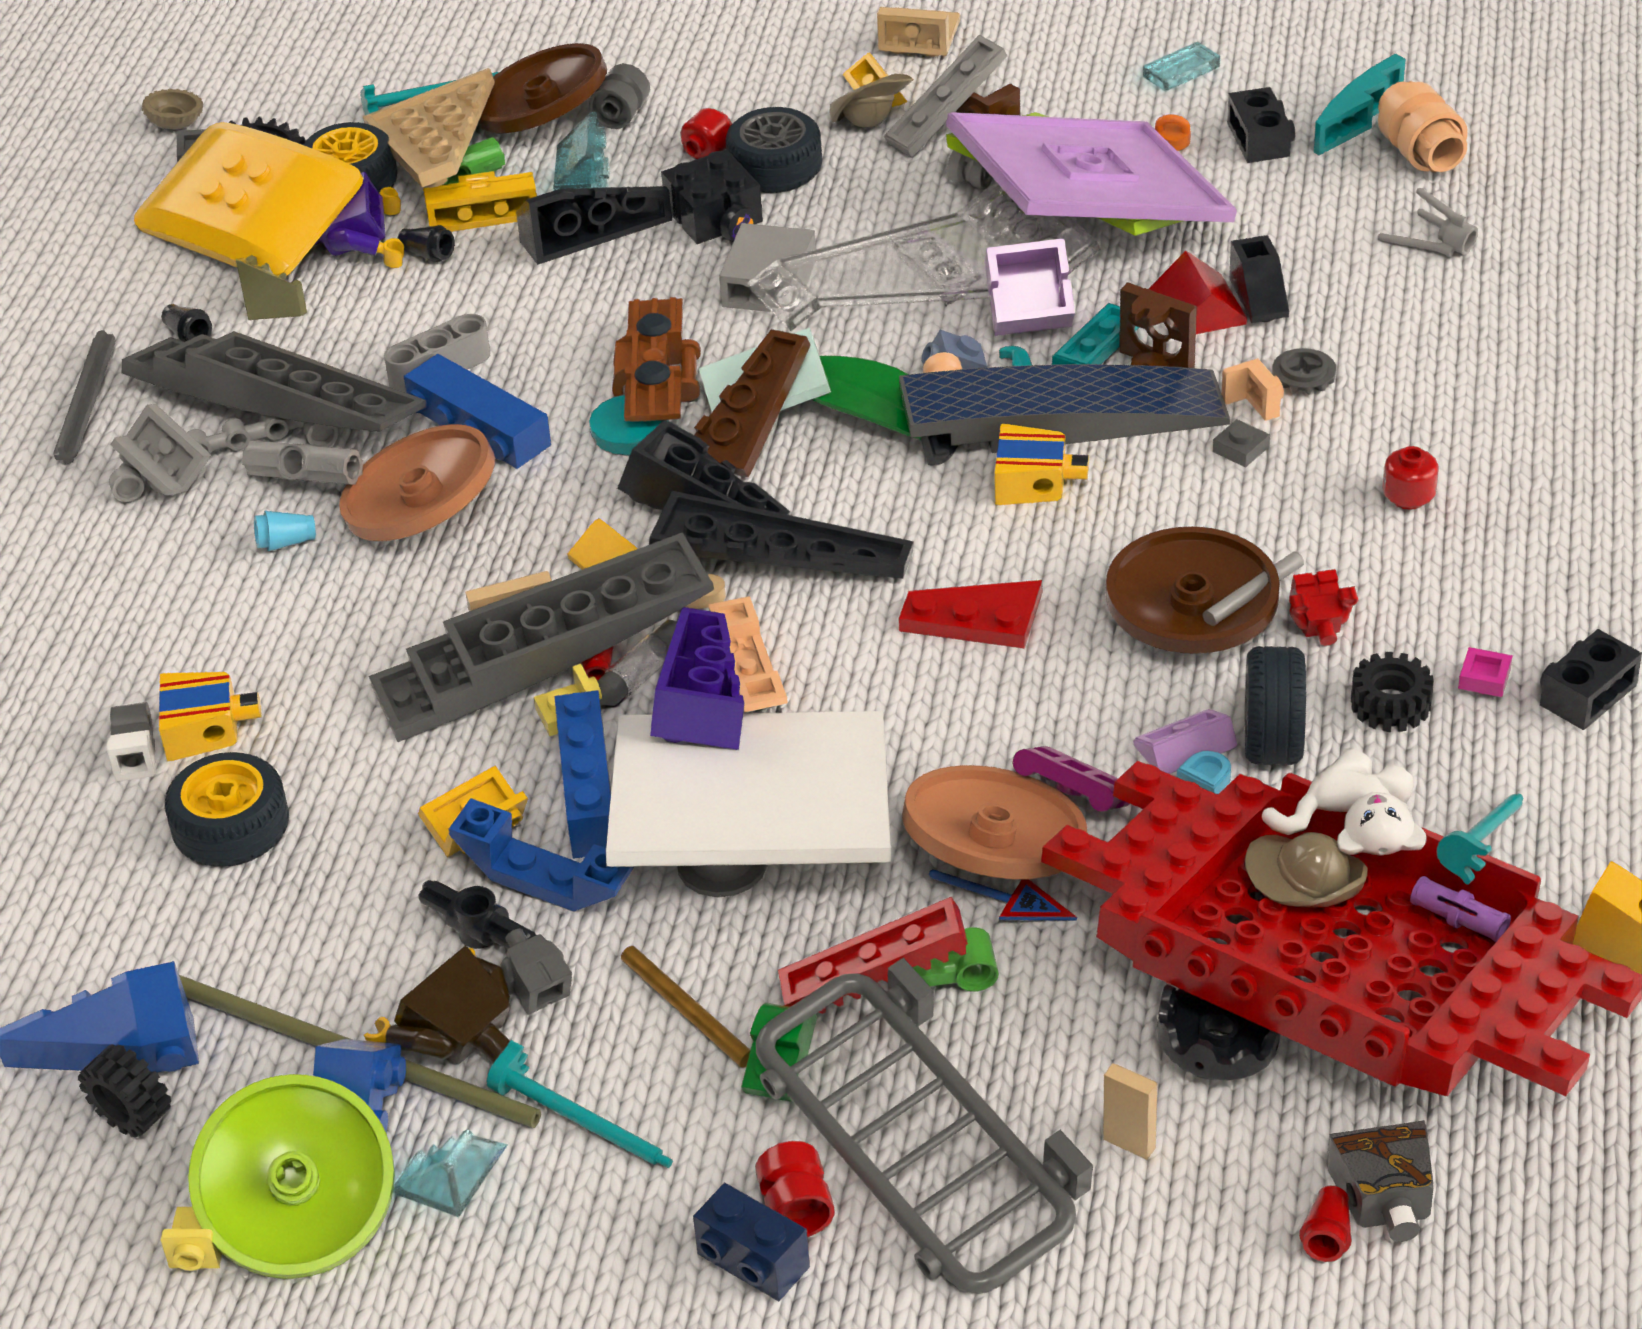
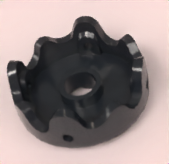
M1166 984L1164 986L1157 1022L1158 1040L1165 1054L1182 1069L1203 1079L1236 1080L1259 1073L1275 1057L1280 1042V1034L1182 989L1176 991V988ZM1216 1029L1217 1031L1228 1035H1215L1209 1032L1208 1030Z

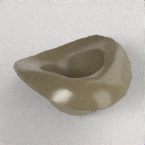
M892 74L846 93L830 104L831 122L836 123L846 117L852 124L862 128L874 127L882 123L891 111L894 95L904 89L914 79L905 74Z
M1315 832L1304 833L1293 840L1278 835L1261 836L1250 843L1245 857L1247 873L1257 891L1273 902L1304 908L1329 907L1356 896L1363 888L1368 870L1367 866L1360 859L1339 851L1337 841L1334 838Z

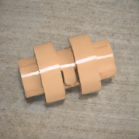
M1398 82L1390 86L1383 93L1378 105L1379 129L1399 149L1412 166L1421 171L1445 172L1453 169L1463 160L1467 152L1466 123L1430 85L1424 82Z

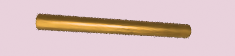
M629 946L622 952L621 960L741 1068L747 1066L750 1049L635 946Z

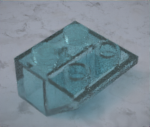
M590 112L557 145L554 190L561 188L608 187L607 179H610L609 158L604 156L606 130L605 126L599 127L597 112Z

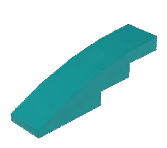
M1395 53L1372 66L1350 82L1327 105L1315 122V154L1319 156L1372 128V118L1379 113L1378 105L1383 93L1390 86L1398 82H1404L1405 58Z

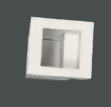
M142 702L111 707V737L107 739V753L115 781L155 776V739H153V725L148 703ZM144 755L145 762L139 766L129 767L123 764L130 756Z

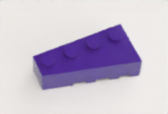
M686 607L681 609L655 688L650 736L660 737L671 743L685 741L739 750L745 703L743 695L739 693L740 681L739 676L735 674L734 670L735 658L734 653L730 651L731 640L724 613Z

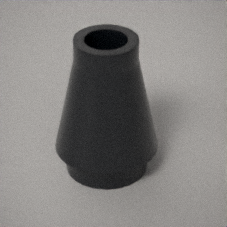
M442 225L415 229L404 228L398 234V239L404 245V251L412 252L433 262L448 259L454 251V236L451 231L446 230Z
M169 304L162 311L161 318L163 323L169 326L181 341L186 342L201 334L210 337L212 323L205 311L181 307L176 304Z

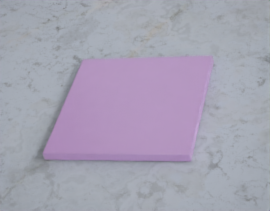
M948 113L946 126L1026 215L1209 222L1235 221L1237 209L1148 122Z

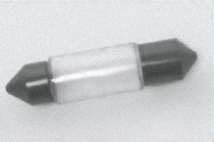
M665 621L652 634H647L605 671V674L597 680L602 694L600 705H616L624 697L630 696L663 667L677 621Z

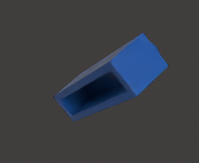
M436 354L404 375L406 393L426 400V407L416 413L424 415L439 426L459 424L478 429L485 435L495 458L506 462L516 469L551 446L548 416L546 413L440 354Z
M598 690L554 696L567 824L573 859L585 857L593 844L605 848L607 846L611 787Z

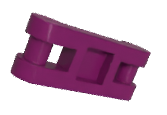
M1040 746L1017 751L1013 757V767L1018 774L1029 776L1038 773L1057 782L1056 788L1061 792L1073 796H1081L1083 794L1089 797L1091 806L1097 811L1103 812L1129 805V803L1113 797L1114 782L1118 779L1117 777L1051 747Z

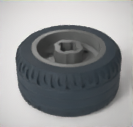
M766 107L753 110L738 118L727 131L726 149L760 184L761 192L777 193L799 188L812 180L821 168L822 145L819 127L811 117L801 111L786 107Z
M1253 647L1246 657L1245 757L1254 764H1297L1303 758L1305 745V655L1296 647Z

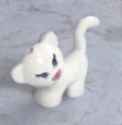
M1351 747L1346 748L1332 765L1324 768L1314 777L1307 794L1298 802L1294 815L1286 817L1272 807L1265 809L1262 813L1263 822L1272 830L1290 835L1306 830L1311 816L1316 809L1347 812L1344 823L1345 829L1338 835L1337 846L1339 851L1348 855L1363 852L1383 856L1400 850H1420L1427 841L1426 833L1419 825L1414 823L1406 805L1413 791V777L1403 767L1394 764H1388L1379 773L1372 774V761L1370 757Z

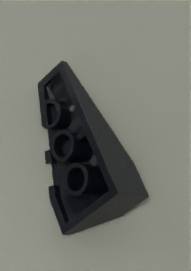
M667 186L561 188L527 199L516 211L520 243L537 265L672 221L670 191Z
M663 420L632 449L617 487L618 490L628 494L633 501L659 510H663L671 492L677 491L786 515L790 513L786 507L756 483L743 482L735 476L736 467L729 461L724 460L719 463L707 453L709 445L703 440L667 420Z

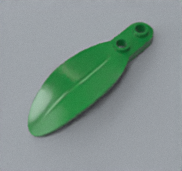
M820 356L831 392L811 400L911 437L899 389V376L909 374L893 366L873 360L847 356Z

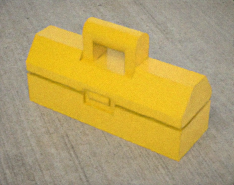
M494 171L458 176L459 183L423 188L429 226L442 225L451 232L517 222L516 211L527 199L537 196L532 172L495 177Z

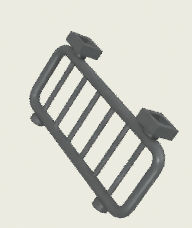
M904 958L888 967L887 991L872 978L858 973L843 974L836 977L771 1019L760 1030L756 1040V1054L763 1067L767 1070L760 1075L764 1088L775 1100L787 1093L921 1249L914 1254L915 1261L928 1279L933 1280L942 1273L959 1290L972 1294L987 1293L998 1288L1061 1243L1072 1232L1077 1217L1075 1204L1071 1197L1077 1200L1091 1190L1093 1164L1061 1129L1045 1140L1043 1165L919 1029L918 1026L933 1017L934 991ZM848 993L861 994L876 1009L791 1067L775 1049L776 1041L780 1037ZM883 1017L906 1044L822 1101H819L797 1074ZM913 1051L937 1078L850 1137L827 1109ZM944 1085L968 1113L881 1172L857 1144ZM976 1121L1000 1148L918 1206L912 1208L890 1183L889 1179L967 1125ZM1008 1156L1032 1184L951 1242L944 1245L920 1216ZM1038 1192L1055 1209V1220L1049 1226L983 1272L968 1271L952 1254Z

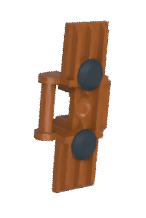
M670 297V299L661 300L652 298V300L642 301L634 299V301H629L627 333L615 342L612 384L614 397L623 395V386L625 385V421L681 419V402L695 400L700 395V384L696 380L697 360L701 354V347L695 340H682V298Z

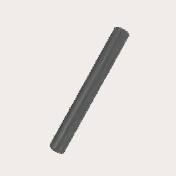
M105 330L98 331L92 340L53 453L56 460H62L65 464L73 463L74 458L78 454L116 342L114 335L107 334Z

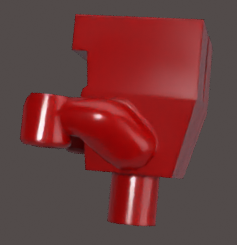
M1335 569L1318 571L1315 575L1312 572L1293 575L1289 595V613L1296 626L1302 630L1306 637L1318 636L1321 645L1328 646L1337 641L1336 633H1340L1341 625L1348 621L1352 608L1359 599L1355 586L1339 588Z

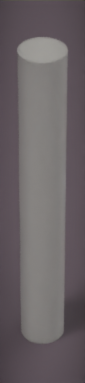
M1294 551L1274 564L1279 576V582L1304 565V559L1298 552ZM1262 572L1204 611L1203 618L1205 622L1215 626L1251 601L1268 583L1266 572Z

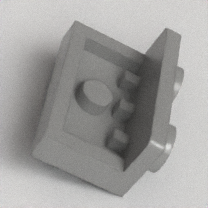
M156 404L146 405L127 435L115 437L110 444L119 453L120 459L126 465L137 469L148 479L147 482L153 490L167 496L187 492L212 456Z

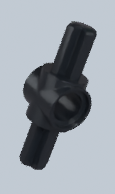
M427 880L423 883L422 890L418 895L422 904L446 916L447 925L459 932L461 942L467 947L481 949L497 943L508 949L510 946L505 939L511 931L519 928L523 930L527 939L536 936L535 932L509 919L508 910L496 904L494 893L486 887L472 886L458 892L439 881Z

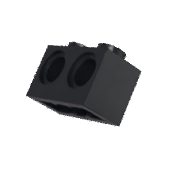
M1271 87L1228 93L1227 124L1246 162L1252 163L1290 157V142L1295 141V126L1291 119H1287L1282 100H1277Z
M1597 629L1584 641H1577L1569 653L1557 663L1552 662L1546 667L1540 679V684L1542 685L1540 706L1578 728L1585 730L1637 686L1642 652Z

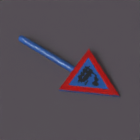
M932 869L929 871V876L932 879L1006 902L1007 904L1000 914L999 920L1077 921V916L1029 879H1021L1013 894H1009Z

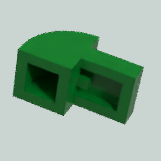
M764 1003L759 1008L750 1031L753 1043L741 1085L744 1093L772 1098L760 1079V1075L767 1070L763 1067L756 1054V1040L760 1030L771 1019L790 1007ZM816 1014L776 1041L775 1049L790 1067L809 1053L817 1021ZM787 1093L778 1099L792 1102Z

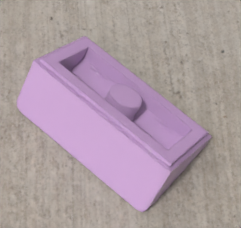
M1210 709L1135 737L1136 739L1133 740L1134 746L1149 764L1168 774L1177 771L1195 753L1214 751L1221 754L1237 746L1231 717Z

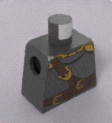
M1425 1121L1329 1134L1328 1172L1335 1185L1345 1190L1348 1194L1349 1210L1356 1223L1364 1228L1386 1225L1390 1238L1397 1242L1408 1241L1416 1237L1420 1232L1418 1220L1426 1219L1431 1215L1434 1189Z

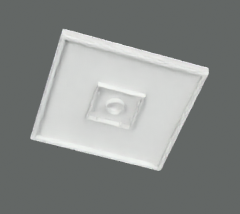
M883 711L743 713L739 750L685 741L671 743L663 738L650 736L652 715H618L606 846L607 866L891 862Z

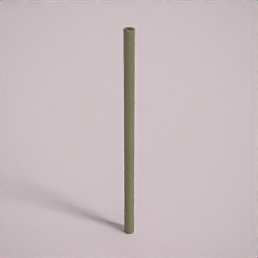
M179 975L187 998L308 1044L318 1046L350 1039ZM406 1060V1075L404 1079L406 1081L531 1128H535L540 1121V1109Z

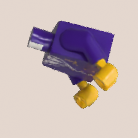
M362 172V186L313 246L323 242L331 255L334 256L352 250L375 256L376 252L383 254V261L386 266L399 268L403 264V243L397 238L388 239L384 243L379 241L385 238L384 214H399L401 211V199L398 197V192L392 187H385L378 192L366 173Z

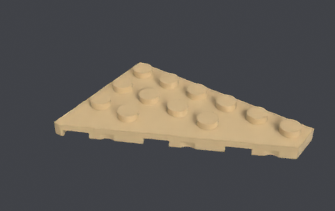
M487 68L362 117L365 124L373 125L388 135V145L390 146L393 158L422 188L425 186L429 188L437 187L444 184L448 177L457 174L495 81L491 69Z

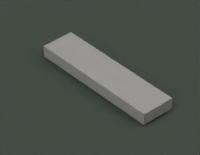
M978 35L884 135L887 143L912 158L947 121L948 113L956 112L1007 57L1004 48Z

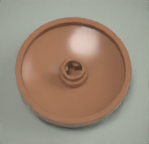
M442 425L413 433L387 446L363 464V472L359 476L356 485L346 484L339 503L340 513L351 532L365 540L391 541L421 533L458 513L481 492L490 479L495 466L494 452L485 435L478 429L467 425Z
M950 766L923 774L908 787L902 811L905 829L911 838L925 851L957 868L980 875L1004 879H1035L1062 872L1041 862L1042 847L1066 825L1087 832V823L1084 815L1076 804L1062 792L1033 777L1022 776L1014 771L988 766Z

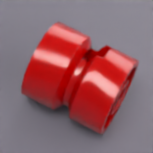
M788 1141L767 1149L759 1156L755 1164V1171L765 1205L806 1228L807 1237L825 1229L831 1223L835 1210L828 1184L823 1180L824 1170L821 1160L814 1146L803 1141Z

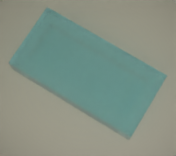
M1197 41L1144 65L1143 77L1166 92L1220 67V56Z

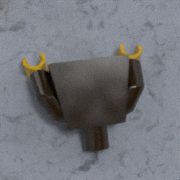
M465 945L400 1000L394 1019L395 1025L391 1026L387 1018L379 1017L374 1023L378 1033H365V1040L401 1045V1050L438 1059H447L452 1064H460L477 1049L493 1064L510 1041L499 1030L504 1025L511 1007L504 971L500 966L476 957L474 949L468 948Z

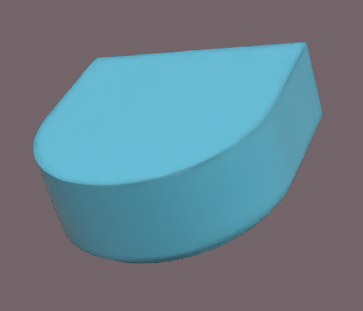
M1201 751L1193 754L1177 769V777L1185 781L1194 782L1201 788L1219 794L1230 783L1231 763L1228 758L1218 752Z

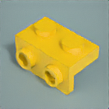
M496 765L419 808V817L447 858L460 850L463 854H466L450 837L449 828L470 798L510 812L512 814V828L523 819L528 797L523 791L515 794Z

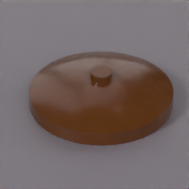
M584 43L564 44L541 50L504 68L493 76L495 83L478 125L490 133H514L543 125L573 110L587 100L600 87L606 77L607 65L600 50L593 45Z
M1175 527L1142 536L1128 544L1116 555L1107 572L1106 602L1116 623L1129 635L1147 645L1177 653H1212L1246 643L1260 634L1270 624L1279 604L1280 582L1277 570L1271 559L1259 547L1245 538L1214 528ZM1262 572H1266L1268 583L1251 601L1215 626L1205 622L1203 618L1204 611Z

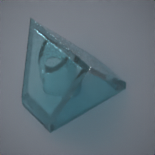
M467 1129L461 1133L457 1140L453 1136L449 1137L440 1148H437L434 1144L431 1145L427 1155L422 1150L416 1152L394 1183L393 1191L398 1196L460 1217L508 1144L475 1136Z

